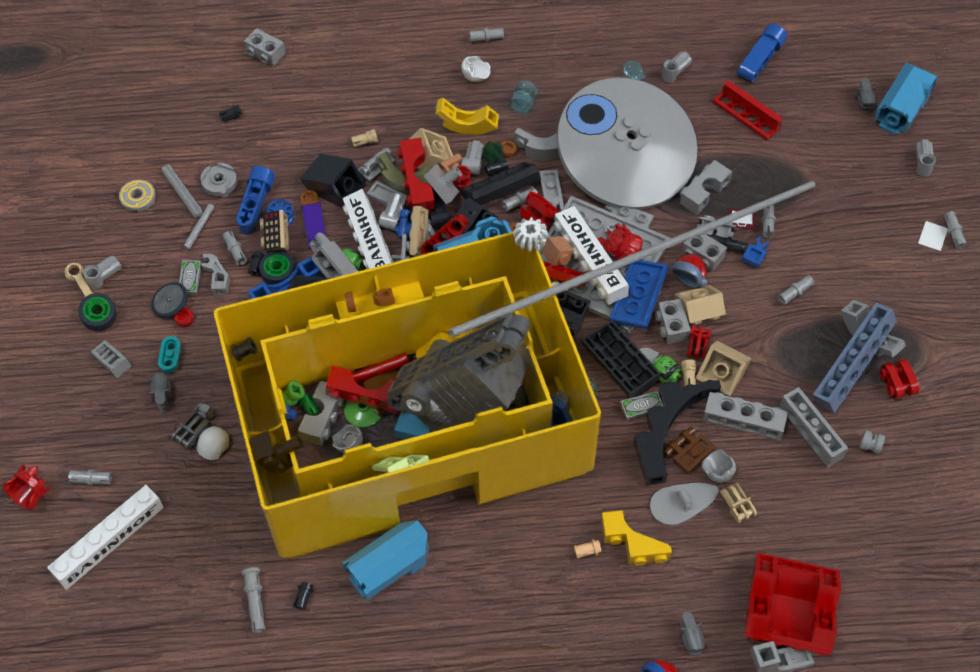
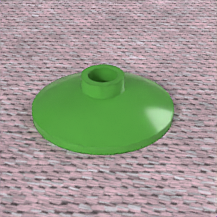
M347 400L344 414L351 425L359 428H368L375 425L381 419L382 415L377 416L375 410L367 405L366 408L362 409L360 406L365 404H353Z

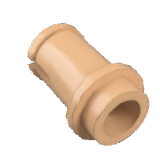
M592 539V542L574 546L577 559L592 554L597 556L598 553L602 552L599 540L595 541Z

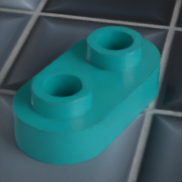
M166 337L161 343L158 365L164 373H173L179 366L182 346L177 337Z

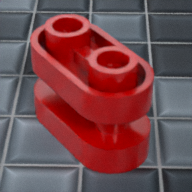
M529 192L526 197V201L529 204H522L519 213L527 221L531 217L533 221L540 219L541 224H545L548 231L552 224L550 219H554L555 214L559 211L540 194Z
M907 359L896 361V367L891 362L882 364L881 369H879V375L885 381L887 393L890 397L892 396L895 400L903 398L905 395L904 391L909 396L919 393L918 381Z

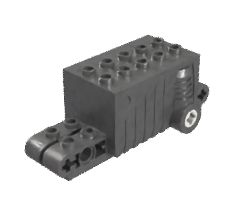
M509 313L452 342L441 339L435 340L426 355L401 367L395 378L396 380L393 381L386 393L388 395L387 404L392 409L398 411L405 409L410 414L416 415L432 432L471 422L476 418V413L502 407L503 410L509 408L511 402L516 397L517 389L523 383L522 379L529 367V364L518 354L531 326L529 320L522 315Z

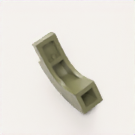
M385 152L380 154L378 167L381 171L382 182L388 187L409 195V191L404 188L403 179H406L405 174L402 175L401 171L393 165ZM428 166L414 173L420 181L430 184L424 177L430 169Z

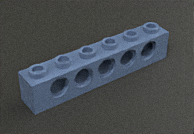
M875 303L814 392L813 396L819 407L835 414L896 324L897 320L893 309Z

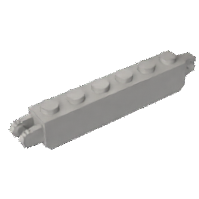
M319 232L315 235L317 241L312 240L309 244L314 252L312 260L326 278H335L358 272L334 241L330 242L324 234Z

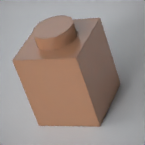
M563 236L548 237L542 249V253L552 266L568 265L574 249Z

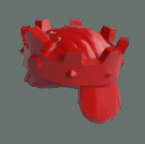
M619 223L615 224V230L610 231L608 229L605 232L608 235L605 240L602 237L597 238L606 253L613 257L615 261L639 252L643 244L642 238L639 235L633 234L630 229H627L625 224L621 226Z
M21 465L13 478L2 485V489L19 506L32 511L35 509L38 500L51 488L49 486L43 487L45 481L36 476L39 473L37 466H30L28 468L29 471H25L26 466Z

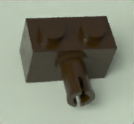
M267 430L249 438L254 462L274 475L282 474L286 469L293 467L290 453L303 448V442L298 435L284 442Z

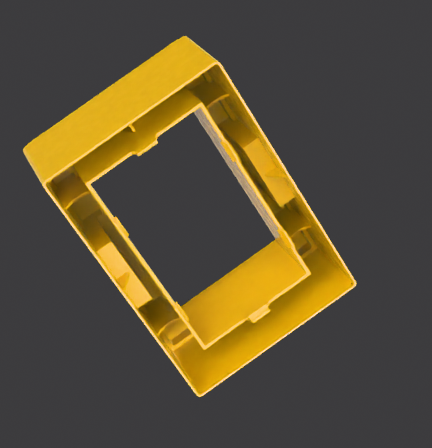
M513 232L215 309L214 317L261 506L278 555L281 558L300 556L391 530L400 524L398 506L472 485L479 505L581 476L594 469L601 410L556 295L512 313L513 315L526 317L531 325L518 351V354L529 364L522 379L530 403L529 406L507 412L503 411L502 407L476 413V418L471 422L377 448L372 447L371 443L344 450L345 454L340 458L301 469L298 467L295 452H292L290 456L293 467L286 469L282 474H272L254 462L249 438L268 430L284 442L291 439L285 418L287 411L281 392L290 382L296 381L304 387L328 380L332 365L354 372V369L377 364L405 352L407 355L414 354L416 350L439 332L449 333V329L553 287L539 250L537 251L534 248L531 252L528 251V248L521 250L520 245L515 243ZM391 288L395 304L387 306L375 305L373 294L379 290ZM353 292L356 312H348L345 293ZM248 337H251L256 344L258 353L255 355L252 353L243 357L242 361H237L232 353L231 346L233 344L239 345L245 342ZM559 391L565 392L568 396L566 404L573 421L551 427L553 402L550 394L554 395ZM410 454L427 455L430 460L429 462L393 472L375 471L371 467L389 456L405 458Z

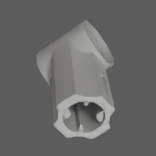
M685 51L680 52L672 60L665 61L661 76L662 80L667 83L675 82L677 75L692 63L690 54Z
M922 139L916 143V172L920 176L928 177L932 174L936 158L933 155L932 143L929 140Z
M476 140L469 142L466 157H463L461 166L468 167L472 175H480L484 144Z
M397 193L391 194L386 210L380 215L378 222L380 227L396 232V226L400 224V211L404 209L407 202L406 197Z
M111 255L97 265L87 266L83 274L90 289H98L103 285L105 279L122 267L117 258Z

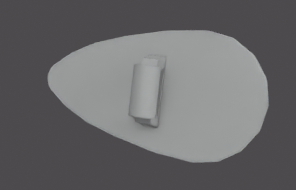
M687 483L662 488L655 492L651 498L650 511L655 520L663 525H679L709 507L716 499L719 490L715 485L707 483Z

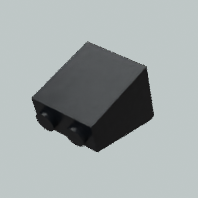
M321 153L300 178L307 190L315 191L318 197L342 209L345 206L344 197L366 186L352 159Z

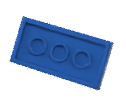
M644 260L631 263L624 278L629 285L628 296L615 302L609 321L613 320L616 324L646 330L668 272V265Z

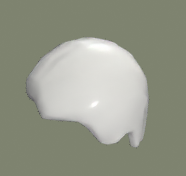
M478 56L466 57L461 65L464 77L470 82L483 81L491 73L489 63L482 62Z
M215 426L205 429L200 434L197 443L199 455L209 460H218L221 454L229 447L228 433L222 428Z

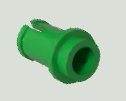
M309 394L304 395L299 400L300 407L304 408L307 415L314 416L312 412L316 416L321 414L313 402V397Z

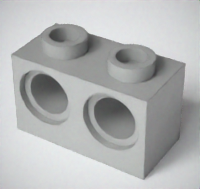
M257 28L244 41L246 52L250 56H254L263 63L273 67L286 54L284 42Z
M701 234L683 243L682 254L698 255L703 260L706 269L713 272L725 258L727 247L708 235Z
M681 299L658 303L655 318L657 322H660V334L662 338H665L666 344L689 341L691 330Z

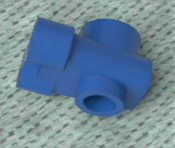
M401 209L400 224L396 226V235L401 241L403 234L407 235V241L410 239L409 234L412 228L411 211L407 209Z

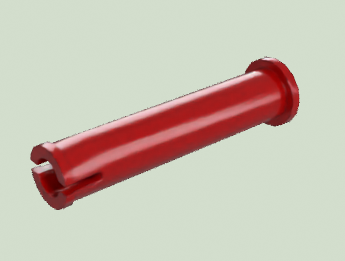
M405 352L359 371H352V376L358 384L410 363Z

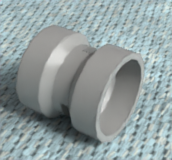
M865 430L860 449H870L873 453L880 455L885 435H874L871 431Z

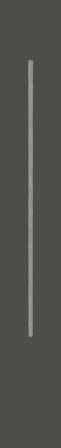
M810 181L449 329V335L455 337L509 313H513L814 188L815 183Z

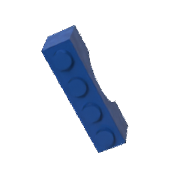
M311 256L298 263L294 272L284 281L273 285L263 282L247 291L249 299H254L285 291L294 275L324 278V274L314 263Z

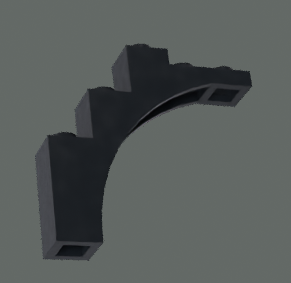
M707 380L696 385L688 384L681 388L679 381H670L660 385L659 396L664 407L655 406L647 410L646 420L650 432L643 431L634 435V448L646 487L666 482L667 472L663 459V445L674 421L692 404L701 399L708 398L710 392L720 393L721 384L719 380Z

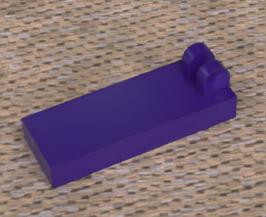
M320 203L302 205L308 245L312 240L317 241L315 235L318 232L326 237Z

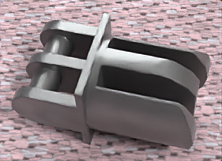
M868 78L861 79V84L855 100H858L861 112L864 114L871 113L876 105L874 95L876 87H871Z
M158 372L152 377L150 395L161 413L168 412V400H173L169 379L165 374Z
M195 411L184 424L179 423L180 427L173 433L171 439L173 441L177 440L179 445H184V448L189 450L195 442L198 443L197 438L211 422Z
M686 611L683 613L680 622L681 630L679 637H682L688 653L692 656H698L704 650L706 643L701 630L702 623L696 624L693 614Z

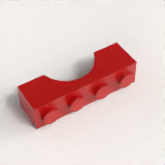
M422 138L401 140L397 153L398 158L403 161L400 164L402 175L405 174L406 176L403 182L405 190L409 191V195H406L408 206H412V211L413 206H421L427 210L434 209L432 187L430 184L420 181L414 174L416 168L425 162Z
M332 365L326 384V395L334 399L342 398L353 404H365L372 409H384L392 414L401 413V411L392 409L386 401L388 397L386 393L393 383L392 380H389L385 386L379 389H365L355 382L351 370Z

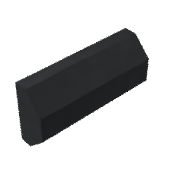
M523 162L460 190L465 200L469 197L478 204L483 205L537 182L539 172L536 165Z
M613 320L608 321L581 340L583 346L630 398L642 395L660 378L661 373Z

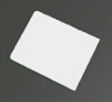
M926 221L918 244L941 251L948 228Z

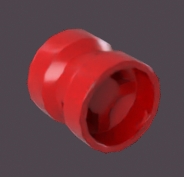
M457 166L462 175L453 181V184L458 190L471 185L470 170L466 166Z

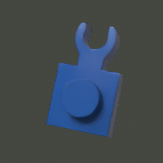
M761 236L757 238L755 245L750 243L741 261L757 269L767 254L765 249L769 243V240H767L765 244H761Z

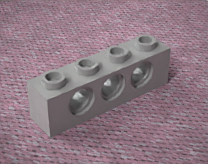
M798 387L784 395L779 408L788 411L787 418L825 466L829 468L844 459L848 447L803 391Z
M710 392L703 421L780 441L784 432L788 411H784L779 407L764 406L759 402L745 401L739 397L725 396L719 392ZM722 408H727L730 411H724Z

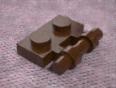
M693 427L683 430L679 434L680 437L675 441H671L663 451L666 457H669L672 453L676 454L677 456L674 457L673 462L687 475L716 448L702 434L695 438L693 435L696 433V430ZM684 443H688V444H689V445H688L687 447H685L684 449H682V448L680 447V446L683 445Z

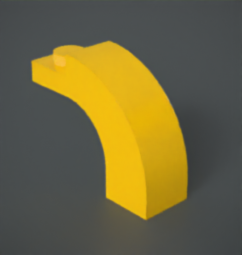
M443 97L437 100L436 114L443 119V126L451 131L461 134L478 135L491 132L498 127L499 114L488 105L476 111H464L456 108Z

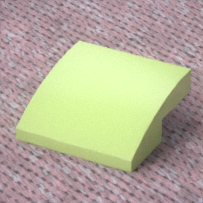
M410 454L405 458L389 456L371 467L375 471L393 472L429 462L430 460L427 455Z

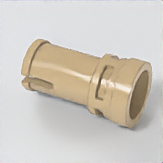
M375 129L351 137L354 148L368 143H378Z
M682 361L680 365L684 377V386L688 384L696 385V361Z

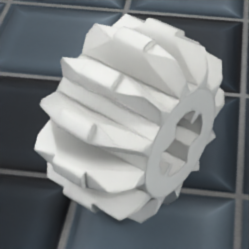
M531 217L527 221L523 218L521 223L516 224L513 237L516 245H520L521 250L528 248V251L531 252L533 248L538 251L540 246L546 244L548 232L545 224H541L540 219L533 221Z

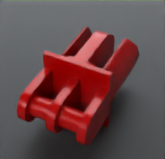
M692 325L687 357H690L692 344L696 345L694 358L698 359L700 346H704L701 360L705 359L711 328L703 329V326L698 328Z

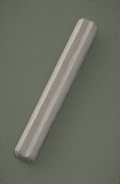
M168 164L163 166L162 172L193 216L199 218L203 211L172 167Z

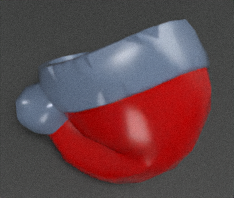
M686 254L674 261L672 272L681 283L690 288L697 286L705 287L707 285L705 278L706 267L698 255Z

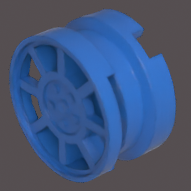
M284 199L272 201L268 205L267 213L284 210L288 215V226H290L294 221L291 203Z

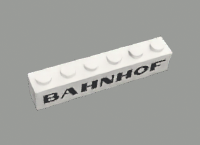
M363 189L344 197L345 206H343L345 214L350 217L348 223L351 229L355 230L353 236L356 242L360 243L358 246L359 252L362 256H365L363 263L366 269L393 263L370 201Z
M575 206L555 214L554 228L557 233L560 232L574 249L572 256L574 259H578L583 272L588 273L613 262ZM618 269L590 280V283L596 286L600 298L604 299L608 305L628 296L629 285Z
M145 485L47 567L48 570L67 590L164 508L159 497Z

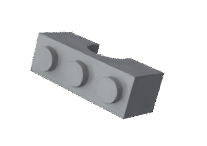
M716 160L710 165L707 164L699 176L696 175L691 184L682 189L680 192V204L698 215L708 205L710 193L704 189L710 188L719 193L730 182L732 171Z
M323 381L319 382L313 395L316 407L322 408L323 412L317 416L305 414L298 429L301 440L322 446L324 441L328 440L331 432L330 427L332 423L336 422L338 417L337 411L339 406L342 407L345 401L342 398L334 399L326 395L327 383Z

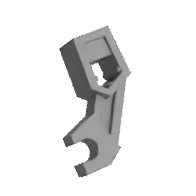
M203 254V260L209 262L202 263V269L212 272L211 289L213 296H228L230 284L228 273H226L218 261V257L213 254Z

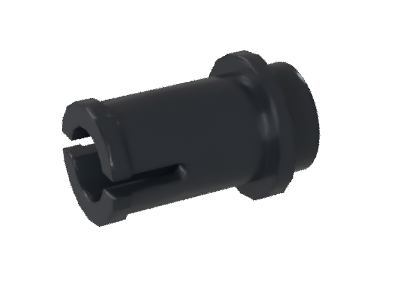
M233 104V107L218 112L223 123L235 117L239 118V115H242L239 105L235 106Z
M506 159L493 163L488 162L487 165H484L485 173L492 176L494 173L508 169V165L505 166V164H508Z
M254 252L251 255L252 261L248 269V274H251V276H259V264L265 256L263 253Z
M301 582V585L297 587L299 590L292 606L299 610H306L310 594L314 590L312 589V584Z

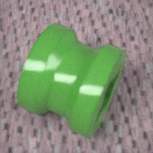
M296 381L290 382L281 391L284 403L288 406H294L305 395L303 386Z

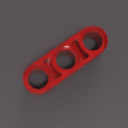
M461 214L454 216L422 245V254L434 252L429 248L428 244L436 245L446 241L441 233H445L448 236L447 240L461 235L468 227L467 218ZM454 222H459L462 228H457Z

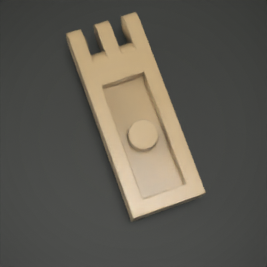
M413 206L411 214L412 228L409 234V253L415 257L423 255L421 247L426 242L428 210L421 206Z

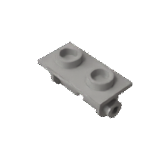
M383 148L358 169L359 173L369 182L381 173L378 167L380 154L385 152L392 163L395 161L390 156L391 150L389 148Z
M707 215L699 217V222L702 224H698L697 228L715 221V218ZM730 222L704 234L711 236L713 231L717 230L716 235L727 238L729 236L733 239L734 232H731V230L735 231L736 225H732L733 222Z

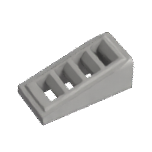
M106 340L90 352L116 378H119L131 367L127 358Z

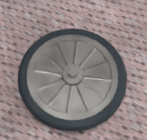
M176 282L162 286L152 299L153 312L161 318H169L179 313L187 302L188 293L186 288Z

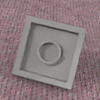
M436 163L424 175L425 179L446 204L451 202L459 193V190L452 183L462 175L456 166L445 174Z

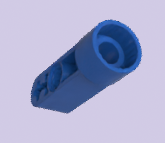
M769 24L760 35L759 41L740 65L737 75L753 83L775 52L780 50L787 40L788 35L786 31L777 24Z
M252 167L247 180L248 186L236 218L239 231L244 235L252 234L255 231L267 193L271 191L276 177L275 173L266 167Z

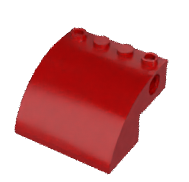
M756 552L748 594L744 636L754 641H774L776 646H791L798 651H813L821 656L825 654L832 655L837 635L836 609L841 594L840 570Z

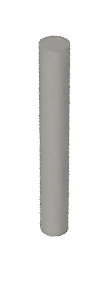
M212 204L207 205L183 245L185 250H190L215 207Z

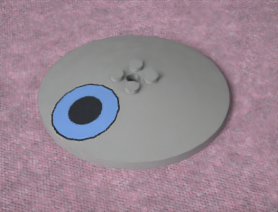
M609 78L591 83L578 91L570 99L558 123L557 149L567 174L590 197L615 208L629 207L630 209L641 210L656 207L671 200L684 188L696 165L697 140L687 114L667 93L643 81L629 78ZM627 134H633L635 136V139H629L627 137Z

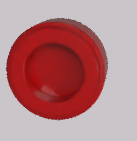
M183 308L174 315V319L179 327L186 328L193 324L194 315L190 309Z

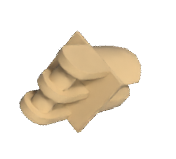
M738 482L734 486H729L727 490L722 489L720 491L730 508V515H733L737 523H741V520L744 518L746 520L749 519L751 515H757V511L750 501L751 498H747Z

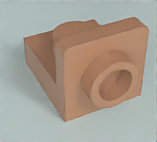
M458 153L440 162L441 170L446 174L454 166H461L463 158Z

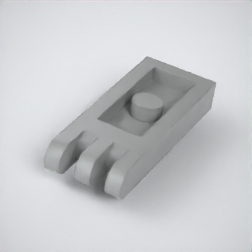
M557 169L539 171L543 197L556 208L559 206L561 212L564 204Z
M609 205L604 207V210L648 229L654 218V215L638 209H630L629 207L615 208Z

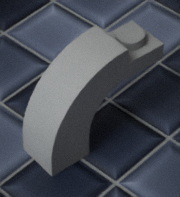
M520 128L514 132V143L518 147L525 149V156L535 160H554L560 158L557 149V133L547 138H539Z
M856 300L851 301L841 310L845 325L852 336L870 312L867 304ZM888 334L875 353V356L880 357L885 354L893 358L906 347L904 340Z
M774 641L753 646L750 651L757 672H792L814 665L809 650L798 651L792 647L776 649Z

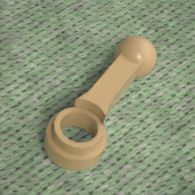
M78 263L67 265L65 268L66 278L71 282L77 283L84 297L94 294L83 278V267ZM71 268H78L80 270L77 275L69 274Z

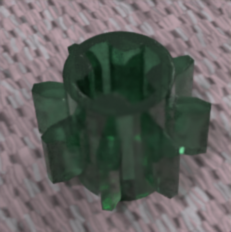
M489 141L482 148L484 153L482 157L487 162H497L504 155L502 150L504 146L499 141Z

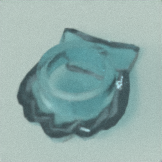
M627 61L623 66L624 74L630 79L640 81L647 77L643 73L641 65L636 61Z

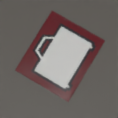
M729 208L728 215L742 209ZM756 212L733 221L732 225H736L735 228L755 230Z

